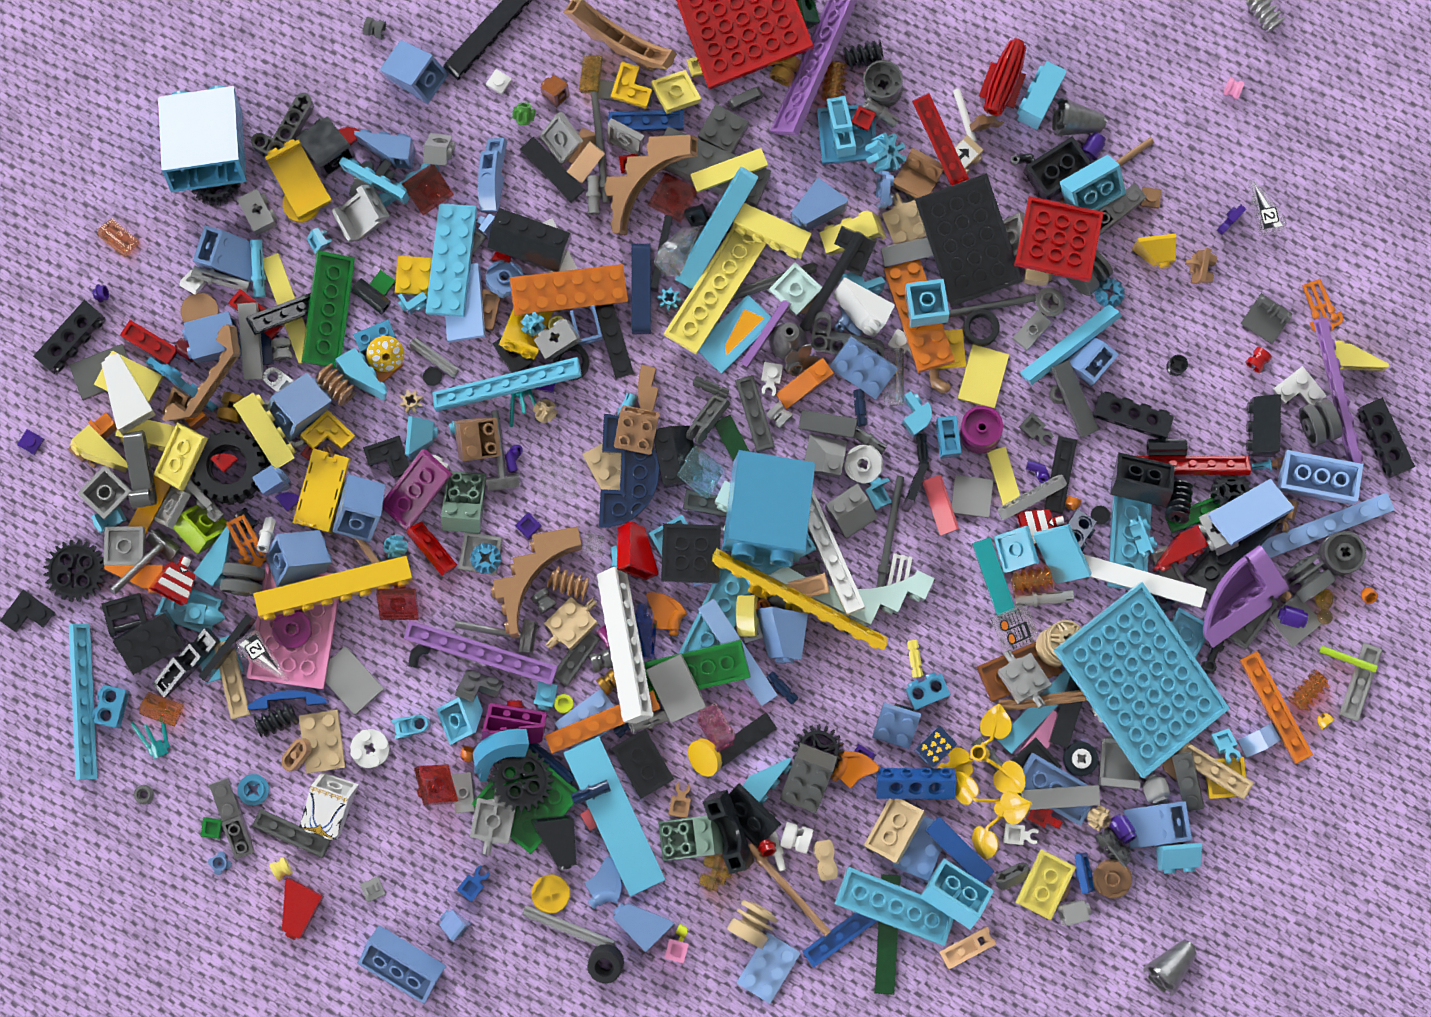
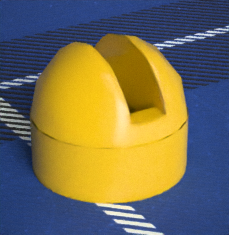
M1321 713L1323 718L1317 717V723L1322 730L1334 721L1328 713Z

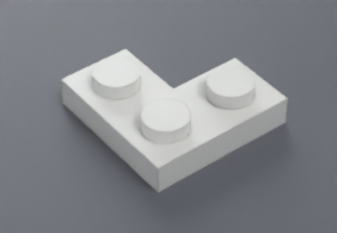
M1303 366L1272 389L1275 394H1281V402L1283 404L1287 403L1298 393L1308 405L1311 404L1313 406L1317 401L1327 396Z

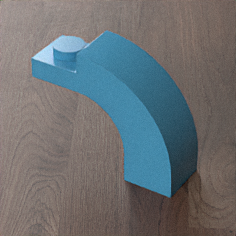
M510 729L497 732L488 736L476 746L473 751L474 770L475 773H478L479 781L487 782L490 769L498 760L506 757L526 756L529 746L526 729Z

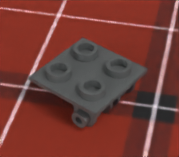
M1260 293L1240 324L1270 344H1273L1286 323L1291 319L1292 313Z
M1108 827L1105 828L1103 833L1100 832L1095 836L1098 839L1096 840L1102 849L1108 846L1104 849V852L1109 849L1111 850L1108 857L1111 856L1110 859L1119 860L1122 866L1126 868L1132 858L1130 850L1127 846L1121 845L1112 830Z

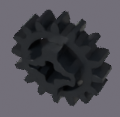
M1220 475V478H1216L1210 490L1212 492L1210 497L1214 498L1213 504L1219 503V507L1253 488H1249L1250 482H1244V476L1238 478V475H1227V477Z

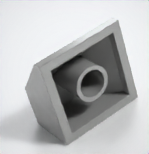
M810 434L804 461L815 463L814 474L840 479L847 441Z

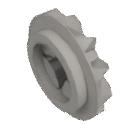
M1044 288L1035 297V305L1038 307L1039 312H1042L1045 316L1054 317L1059 315L1064 309V298L1054 288ZM1051 297L1050 300L1053 305L1048 308V303L1045 301Z

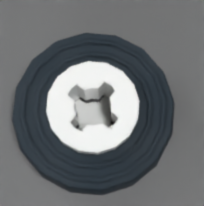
M1082 741L1074 742L1064 751V766L1072 775L1079 777L1087 776L1097 767L1098 753L1089 743Z

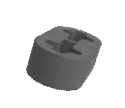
M754 87L732 97L728 104L732 111H736L760 100L764 95L760 87Z
M1018 863L996 874L994 879L998 889L1006 890L1026 881L1030 873L1029 865L1027 863Z

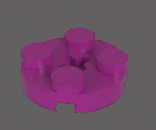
M297 610L292 615L283 616V614H279L274 620L272 635L281 646L288 649L299 648L312 635L311 622L304 613ZM288 625L297 626L294 634L291 632L287 633Z

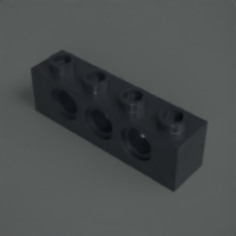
M84 299L33 357L53 374L62 371L66 365L65 362L78 353V348L81 344H86L90 340V334L95 329L98 330L103 326L105 317ZM87 320V326L80 328L81 322ZM74 334V340L72 342H67V338L70 335ZM57 349H62V353L59 356L54 355Z
M1107 391L1099 394L1092 414L1094 418L1158 439L1168 438L1174 416L1170 415L1169 411L1163 409L1157 411L1151 409L1152 406L1141 403L1139 405L1126 397L1120 399L1115 397L1114 393ZM1111 405H1117L1119 413L1112 412ZM1129 411H1135L1138 418L1132 419L1129 416ZM1147 417H1153L1156 424H1149Z
M1383 397L1357 409L1358 419L1361 423H1364L1367 429L1365 430L1366 436L1369 440H1372L1375 446L1373 448L1377 458L1380 457L1383 463L1381 467L1384 474L1392 478L1414 468L1415 465ZM1373 417L1379 420V426L1373 423ZM1381 435H1385L1388 438L1387 443L1381 440ZM1389 452H1393L1396 455L1395 461L1390 459Z

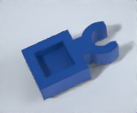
M481 865L476 868L474 877L468 874L456 889L471 902L484 888V885L480 882L490 876V872H487L485 876L479 874L480 869H482Z

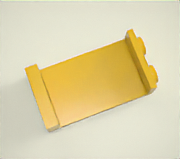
M292 139L284 144L285 147L279 150L275 148L267 152L268 156L265 159L300 220L332 203V199L303 150L299 139L296 141Z
M513 309L499 345L507 351L521 354L524 358L535 359L539 348L534 339L538 336L534 335L531 337L528 333L525 334L522 327L524 325L521 321H523L525 315L514 316ZM552 312L537 313L545 319L542 322L545 325L543 330L547 328Z

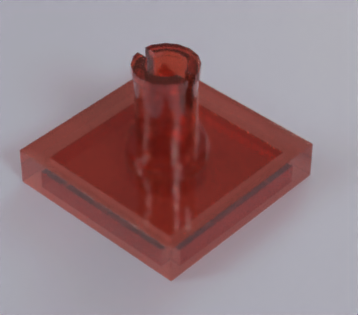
M435 164L428 165L402 183V186L407 190L406 192L423 216L454 195Z
M665 173L648 206L664 215L672 216L673 220L681 223L685 216V209L690 208L698 193L693 186Z
M398 585L394 586L393 589H377L376 597L380 620H419L416 589H406V586L398 589Z
M449 764L425 765L414 768L419 787L417 794L422 799L423 806L454 804L458 801Z

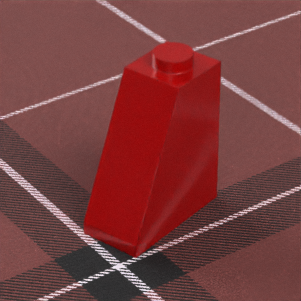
M630 521L617 528V570L642 580H648L658 575V568L645 527Z
M287 878L285 881L281 930L286 932V937L296 940V938L302 939L324 896L291 878Z

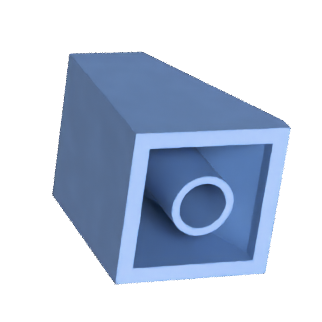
M402 40L399 41L380 68V71L387 79L426 104H429L449 75L433 55Z
M817 178L792 210L790 223L803 230L810 231L844 213L849 199L820 178Z
M229 311L184 323L185 329L182 330L185 341L188 340L189 343L187 353L190 359L192 358L196 363L219 360V356L227 348L216 341L218 331L226 324L234 325L237 329L236 321ZM237 329L238 342H239V348H240V356H242V352H241V341H240V337H239V333H238V329Z
M306 373L271 396L266 412H271L275 418L274 424L277 427L280 426L285 436L291 441L329 409L331 398L327 392L318 386L316 379Z
M348 474L343 486L333 532L370 542L381 517L385 484Z
M320 530L277 534L265 555L276 587L289 585L326 573L332 562L331 555L327 551L326 542Z
M775 607L757 609V616L768 658L775 659V663L794 664L795 660H801L808 614Z
M621 903L613 911L615 915L612 918L645 952L674 925L672 920L630 903L626 905Z

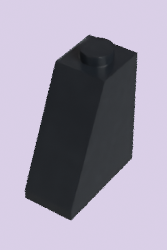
M571 815L531 819L532 825L553 863L560 867V869H570L572 865H577L574 818Z

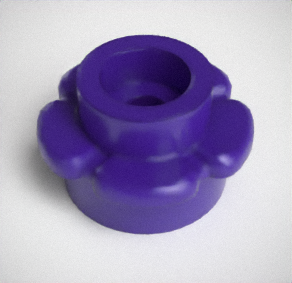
M97 284L92 294L94 299L101 303L109 299V290L106 285Z

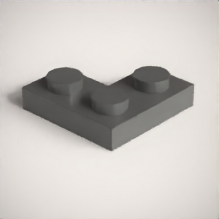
M467 669L456 689L455 696L473 702L478 692L497 698L504 681Z

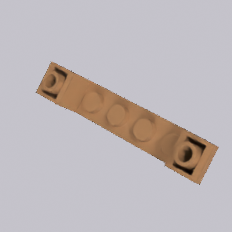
M226 324L218 331L216 341L226 347L227 350L221 353L217 365L210 369L206 381L199 385L198 393L188 401L187 408L180 403L168 405L164 411L165 415L162 417L164 421H177L199 416L240 356L237 329L234 325Z

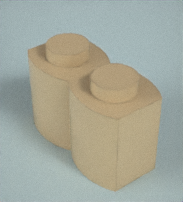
M831 840L815 842L814 854L818 860L817 873L820 880L836 879L838 869L833 860V843Z

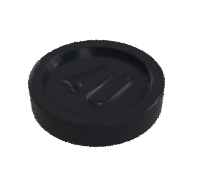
M436 367L427 368L423 373L424 382L429 386L438 385L442 380L441 371Z
M1099 505L1092 509L1091 518L1097 521L1096 524L1102 525L1109 520L1110 512L1105 506Z

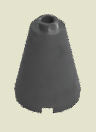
M1060 98L1056 104L1059 107L1058 110H1054L1052 117V130L1056 131L1054 135L1064 136L1101 132L1106 127L1107 119L1104 118L1103 113L1066 98Z
M782 323L776 326L769 337V345L772 352L784 360L789 351H797L799 347L807 344L805 332L794 323Z
M1181 941L1149 962L1143 968L1144 973L1148 971L1150 975L1147 978L1164 993L1167 990L1171 992L1169 995L1172 996L1177 992L1197 955L1196 947L1190 941Z

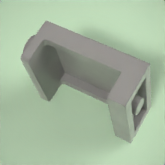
M373 185L359 186L356 189L358 193L343 206L332 209L336 222L340 225L344 237L349 242L362 240L390 218Z
M1107 735V738L1101 739L1098 785L1140 789L1139 774L1114 737Z

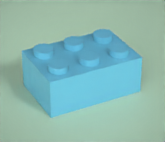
M1046 61L1044 66L1040 65L1017 111V114H1019L1018 121L1038 130L1067 70Z
M1109 155L1100 158L1060 181L1065 204L1092 210H1099L1126 194L1120 165Z
M943 859L935 869L920 898L971 930L981 917L994 890L946 859Z

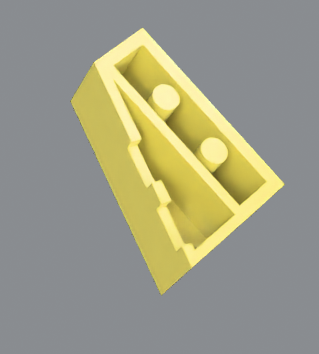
M863 211L858 214L859 217L854 219L846 218L841 221V224L836 226H826L824 231L819 232L826 254L832 256L844 252V248L834 244L841 226L859 231L872 239L881 236V239L887 238L880 217L872 211Z

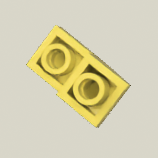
M737 595L736 625L739 637H757L759 618L756 617L758 601L756 596Z

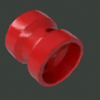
M1256 347L1253 351V357H1249L1245 363L1248 367H1251L1252 364L1255 365L1253 370L1261 373L1265 363H1269L1272 356L1265 349Z

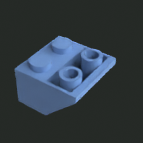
M1093 338L1063 362L1069 360L1074 373L1092 387L1119 354L1105 342Z

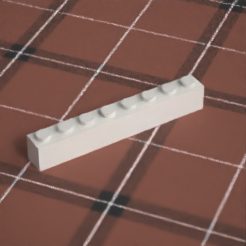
M613 567L597 574L598 587L600 589L604 621L615 673L614 677L617 684L623 722L636 724L654 716L628 575L617 570V567Z

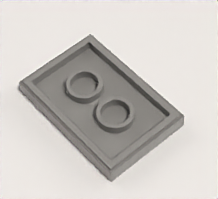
M346 646L329 660L325 682L354 715L360 712L384 690L381 684Z
M682 653L646 670L671 723L707 706Z

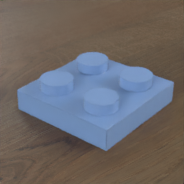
M884 702L872 738L909 749L921 714Z

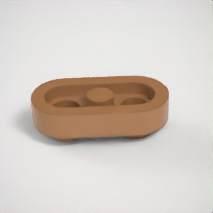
M296 739L283 754L281 763L286 771L298 770L308 758L312 749L308 739Z

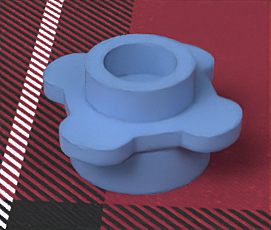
M222 851L218 852L217 856L208 860V864L214 869L216 875H221L223 870L229 869L232 865L231 861H228L225 857V852Z

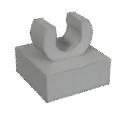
M379 876L360 884L367 902L386 895Z

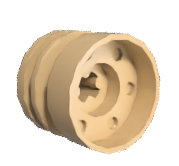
M1062 620L1042 631L1036 639V650L1040 659L1049 666H1064L1053 650L1081 629V627L1073 621Z
M742 900L741 904L747 907L748 910L744 912L738 908L737 912L743 916V919L732 918L727 930L763 950L769 939L762 932L763 929L773 931L774 928L767 925L768 920L775 924L779 920L770 911L755 902Z

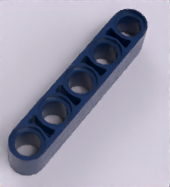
M651 243L632 244L631 246L632 334H651Z

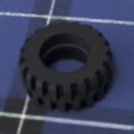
M222 429L217 434L212 432L209 434L210 437L192 472L195 484L202 493L221 504L234 505L236 502L241 504L247 498L252 499L255 497L253 494L256 491L260 492L252 477L268 468L266 465L268 461L259 444L244 432L234 429L230 431ZM228 450L241 452L247 461L244 475L232 484L218 482L213 475L214 462L210 458Z

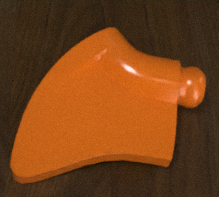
M648 592L646 597L653 612V628L668 629L669 636H678L681 620L688 614L686 609L680 602L668 595Z
M844 751L843 754L838 753V756L843 759L842 761L838 760L839 766L834 767L831 778L834 782L840 778L849 788H853L860 779L880 771V766L862 753Z

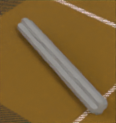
M525 906L522 915L595 945H615V941L532 907Z

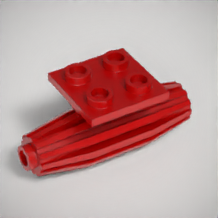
M1014 38V40H1010L997 63L991 62L979 97L985 99L984 111L990 115L1001 116L1006 107L1014 109L1026 74L1021 72L1027 47L1021 39Z

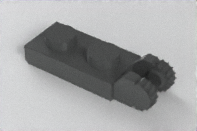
M715 394L712 395L693 420L692 425L686 432V438L689 440L695 438V442L698 444L704 442L707 434L729 407L730 402Z

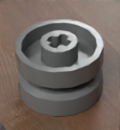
M1325 398L1317 401L1315 406L1309 404L1299 408L1301 426L1308 442L1312 446L1316 447L1324 444L1326 439L1332 441L1342 437V425L1339 415L1329 399Z
M1341 531L1327 537L1321 543L1318 549V555L1320 556L1318 559L1319 562L1323 560L1322 568L1324 570L1329 569L1334 576H1344L1358 570L1363 565L1366 559V547L1358 535L1352 532Z
M224 563L222 573L233 579H222L219 590L233 595L254 597L253 593L261 592L263 586L252 581L264 580L266 569L245 564Z

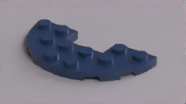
M604 414L602 453H621L620 490H600L599 528L620 526L637 517L651 502L659 480V463L654 446L651 455L614 447L619 416Z

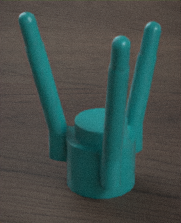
M531 389L511 394V428L514 422L515 395L516 398H520L522 413L525 414L524 397L527 396V393L533 407L536 404Z
M163 714L160 715L163 743L161 739L155 741L151 730L145 724L144 728L151 741V744H149L135 723H130L148 749L150 756L153 755L154 759L169 753L167 749L170 748Z

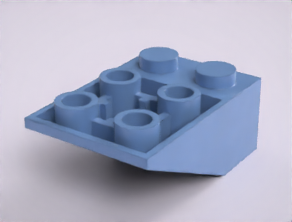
M366 129L354 132L361 146L380 159L388 160L392 167L413 169L415 146L409 135L398 134V136L383 131L378 134L371 133L370 130Z
M205 225L193 262L198 267L208 270L214 269L215 272L251 282L250 241Z
M1186 801L1124 810V815L1127 816L1135 828L1137 835L1133 841L1129 842L1130 849L1192 840Z

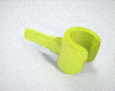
M682 924L678 926L675 934L680 936L678 940L680 942L684 941L688 932V928Z

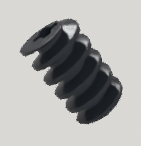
M880 40L878 45L876 41H872L871 47L868 42L864 43V48L861 44H857V49L851 45L849 51L846 47H843L846 66L849 65L851 70H853L855 63L858 68H861V62L867 67L869 61L874 63L876 59L879 61L883 60V49Z
M1174 481L1173 493L1165 511L1167 519L1174 523L1183 524L1189 521L1193 495L1191 489L1193 485L1188 481Z
M283 703V710L276 706V713L268 710L269 716L261 713L260 720L257 716H254L255 726L261 738L262 734L265 737H269L270 731L276 734L277 728L283 731L284 725L290 728L291 721L295 725L299 723L292 705L290 704V707H288L285 703Z

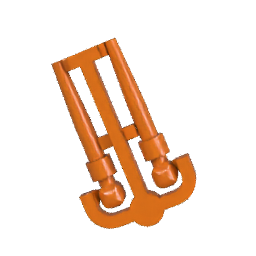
M1321 279L1302 285L1312 311L1313 319H1319L1320 314L1317 310L1320 309L1322 317H1326L1328 321L1324 307L1327 306L1326 309L1331 314V320L1336 321L1339 318L1338 322H1330L1332 330L1343 322L1341 311L1335 313V307L1331 304ZM1316 284H1319L1321 293L1325 300V303L1323 304L1321 303L1319 295L1314 286ZM1308 287H1310L1313 292V295L1317 302V306H1315L1313 303V300L1307 290ZM1314 321L1310 322L1312 330L1316 332Z
M245 515L238 516L227 522L226 525L239 549L238 552L240 556H243V558L238 559L239 564L260 567L267 560L266 556H264L266 552L258 551L259 556H257L251 543L254 542V546L257 549L259 540ZM243 520L251 539H248L239 521ZM234 523L244 539L242 543L231 526ZM245 545H247L249 551L251 552L254 558L253 562L249 563L251 561V558L249 555H247L248 552L246 548L243 547Z

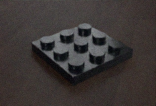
M663 523L661 582L719 584L720 568L714 564L712 557L716 548L720 550L721 525Z

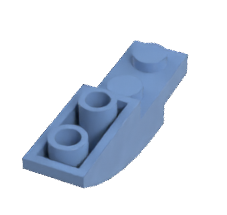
M505 138L487 139L486 149L480 155L478 199L481 212H496L499 209L504 177L501 173L507 146Z

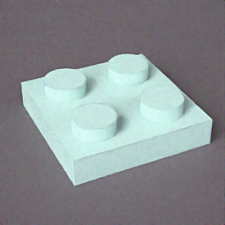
M795 262L769 288V291L780 302L787 300L792 303L789 310L797 316L820 292L822 287Z

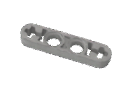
M1063 475L1055 476L998 508L997 512L1001 519H1007L1067 485V482Z

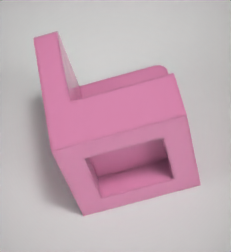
M669 939L665 959L684 963L688 943Z

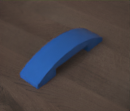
M296 690L279 691L253 701L248 705V710L271 709L270 701L306 698V704L309 706L329 704V701L310 692Z

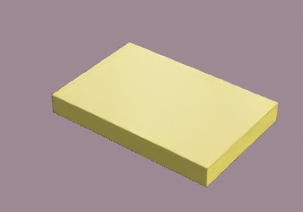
M973 344L957 399L994 409L1009 354Z
M111 351L110 355H112V354H115V355H116L117 353L114 352V351ZM120 355L150 404L164 376ZM102 368L94 385L108 391Z
M177 422L153 475L184 491L208 438Z
M1040 849L1015 903L1048 920H1052L1076 867Z

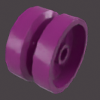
M977 406L967 411L962 419L959 433L964 447L977 454L989 453L994 450L1000 443L1003 432L1002 417L996 410L987 406Z

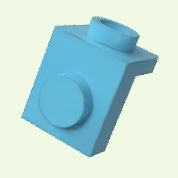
M424 292L408 302L402 294L398 295L401 300L398 304L404 312L408 310L412 314L416 310L420 312L426 308L427 297Z
M888 478L873 480L870 482L871 486L865 490L876 510L892 503L883 485L890 481Z
M120 506L105 520L98 513L91 516L94 527L100 533L105 532V527H116L127 520Z

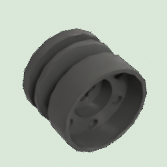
M880 60L868 66L863 77L866 99L871 97L878 104L884 105L887 108L899 101L903 91L902 72L897 65L891 61Z
M1096 250L1090 282L1065 278L1079 292L1086 296H1091L1099 288V282H1105L1107 277L1112 275L1113 269L1105 257Z
M1317 553L1298 561L1283 576L1286 580L1292 576L1296 578L1289 583L1290 586L1300 583L1301 587L1296 591V594L1303 603L1336 581L1335 576L1329 569L1323 572L1318 570L1324 564L1323 560L1316 565L1313 563L1320 557Z

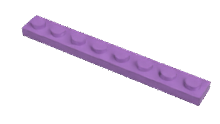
M1326 317L1315 319L1313 321L1334 407L1337 410L1342 425V441L1347 461L1362 464L1363 456L1357 446L1359 442L1358 435L1353 429L1354 418L1349 413L1348 406L1350 402L1343 388L1345 387V381L1340 376L1339 369L1341 365L1334 351L1336 350V344L1330 334L1332 327Z
M409 621L404 636L405 640L549 685L553 684L558 666L414 621Z

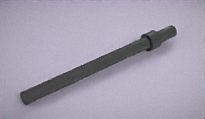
M591 92L596 146L604 152L598 92ZM604 154L598 162L600 175L599 189H601L602 203H610V197L606 196L605 192L607 170Z
M1026 295L949 310V318L967 315L979 309L993 310L1035 302L1036 295Z
M903 476L896 477L881 564H878L877 572L879 575L876 588L885 585L886 574H889L890 566H888L903 487Z

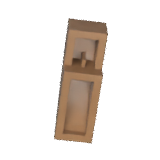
M642 364L638 380L640 409L654 411L659 392L658 388L652 387L656 368Z

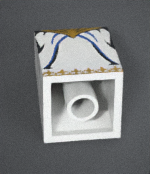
M321 772L310 787L299 828L305 829L308 833L323 835L324 838L329 840H337L344 827L359 784Z

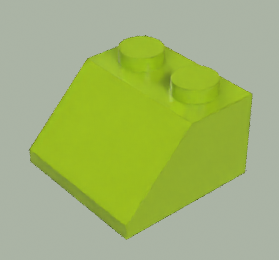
M197 504L180 514L173 529L198 555L216 542L226 528L227 521L222 517L217 523L208 517L207 508L202 509Z

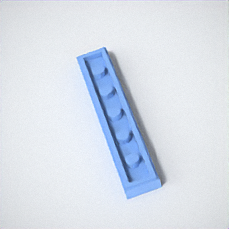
M714 598L697 609L720 644L740 639ZM742 642L751 675L750 678L743 680L760 706H763L775 698L777 693Z

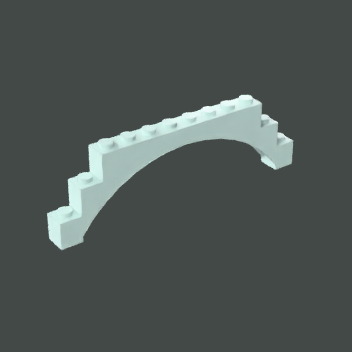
M724 481L715 504L718 505L717 509L727 513L730 483ZM783 567L769 575L788 585L789 581L805 578L789 567ZM917 570L914 576L901 582L871 589H857L865 609L848 616L843 609L834 586H829V593L811 598L865 626H870L879 606L882 607L883 612L892 615L893 613H898L906 594H909V598L916 602L924 601L935 578Z

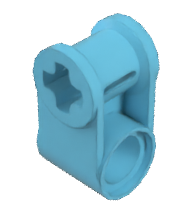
M423 715L391 720L395 727V740L427 732L430 728V720ZM419 719L425 721V726L422 729H418L416 726V722Z

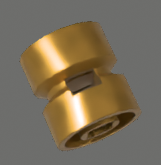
M797 56L776 63L777 65H774L769 77L781 85L791 86L795 76L794 73L798 72L802 62Z
M224 391L220 401L223 405L218 408L216 418L240 424L242 420L240 414L235 408L228 406L229 404H235L245 397Z

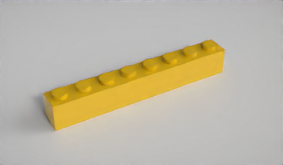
M407 556L253 593L259 618H264L267 621L276 618L275 615L283 614V616L292 615L295 613V610L299 609L308 611L314 609V606L319 604L328 606L333 604V601L339 599L342 602L352 599V596L359 594L360 597L371 595V591L375 590L384 592L390 590L392 586L404 587L409 585V582H412V575Z

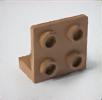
M912 148L904 166L894 179L893 186L915 198L929 194L936 186L943 172L941 163Z
M623 405L620 410L614 447L651 455L660 413Z

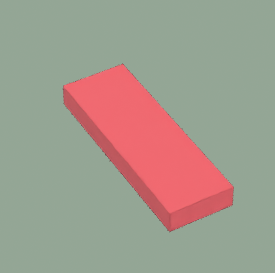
M937 475L922 481L940 536L958 530L959 526L942 476Z

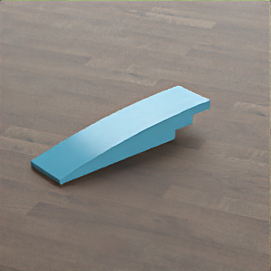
M598 736L564 752L580 790L606 779L608 781L611 791L595 797L594 800L592 798L588 799L586 803L629 896L631 897L664 881L665 877L600 737Z

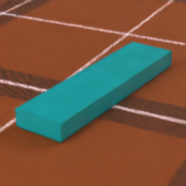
M991 537L972 543L996 615L1000 616L1016 610Z

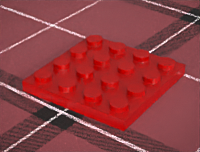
M1029 196L1014 266L1090 282L1104 212Z

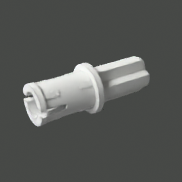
M266 517L263 527L259 531L260 538L257 550L263 553L269 551L271 539L274 538L273 531L276 520L273 517Z

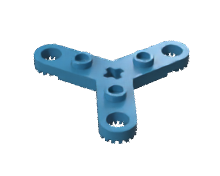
M151 357L145 362L192 398L198 393V386L194 383L191 385L186 383L181 378L183 374L174 367L172 368L168 364L161 365ZM210 400L205 405L211 412H214L217 408Z

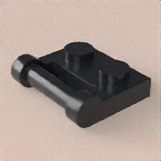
M140 593L101 603L110 637L117 636L118 633L128 631L148 620ZM137 614L139 616V620L115 626L113 622Z

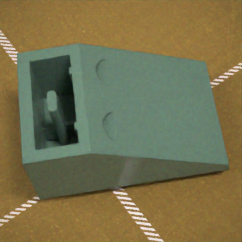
M450 471L453 475L446 482L441 513L442 531L480 533L486 474Z
M707 815L658 822L663 861L724 853L722 833L718 825L714 821L709 820Z

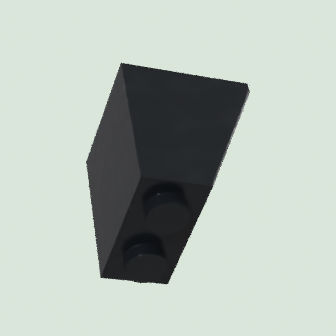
M328 117L318 119L314 126L310 129H304L297 137L303 149L325 178L341 167L339 162L342 157L348 160L355 157L351 145Z

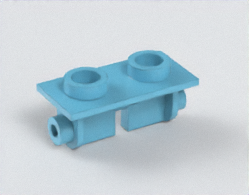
M1138 516L1139 521H1137V518L1130 520L1129 527L1133 537L1141 536L1142 539L1135 541L1139 554H1142L1144 557L1150 555V550L1151 553H1156L1158 544L1155 537H1151L1149 531L1151 525L1148 519H1145L1144 516Z

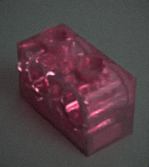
M715 703L699 710L697 723L707 739L716 746L715 750L719 752L732 746L735 732L718 705Z

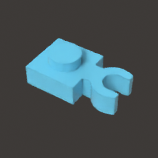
M1229 728L1211 734L1210 738L1219 754L1225 753V762L1228 765L1232 761L1230 756H1234L1237 761H1240L1241 755L1235 749L1238 744Z

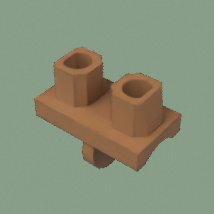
M1212 249L1197 250L1196 254L1192 255V259L1186 260L1185 265L1190 267L1189 273H1192L1191 283H1211L1213 281L1214 274L1207 271L1208 266H1215L1217 262V256L1211 253Z

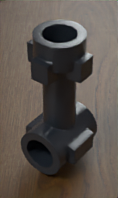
M1224 641L1214 648L1212 647L1207 661L1202 662L1201 667L1206 674L1216 671L1215 660L1219 650L1223 651L1225 647Z

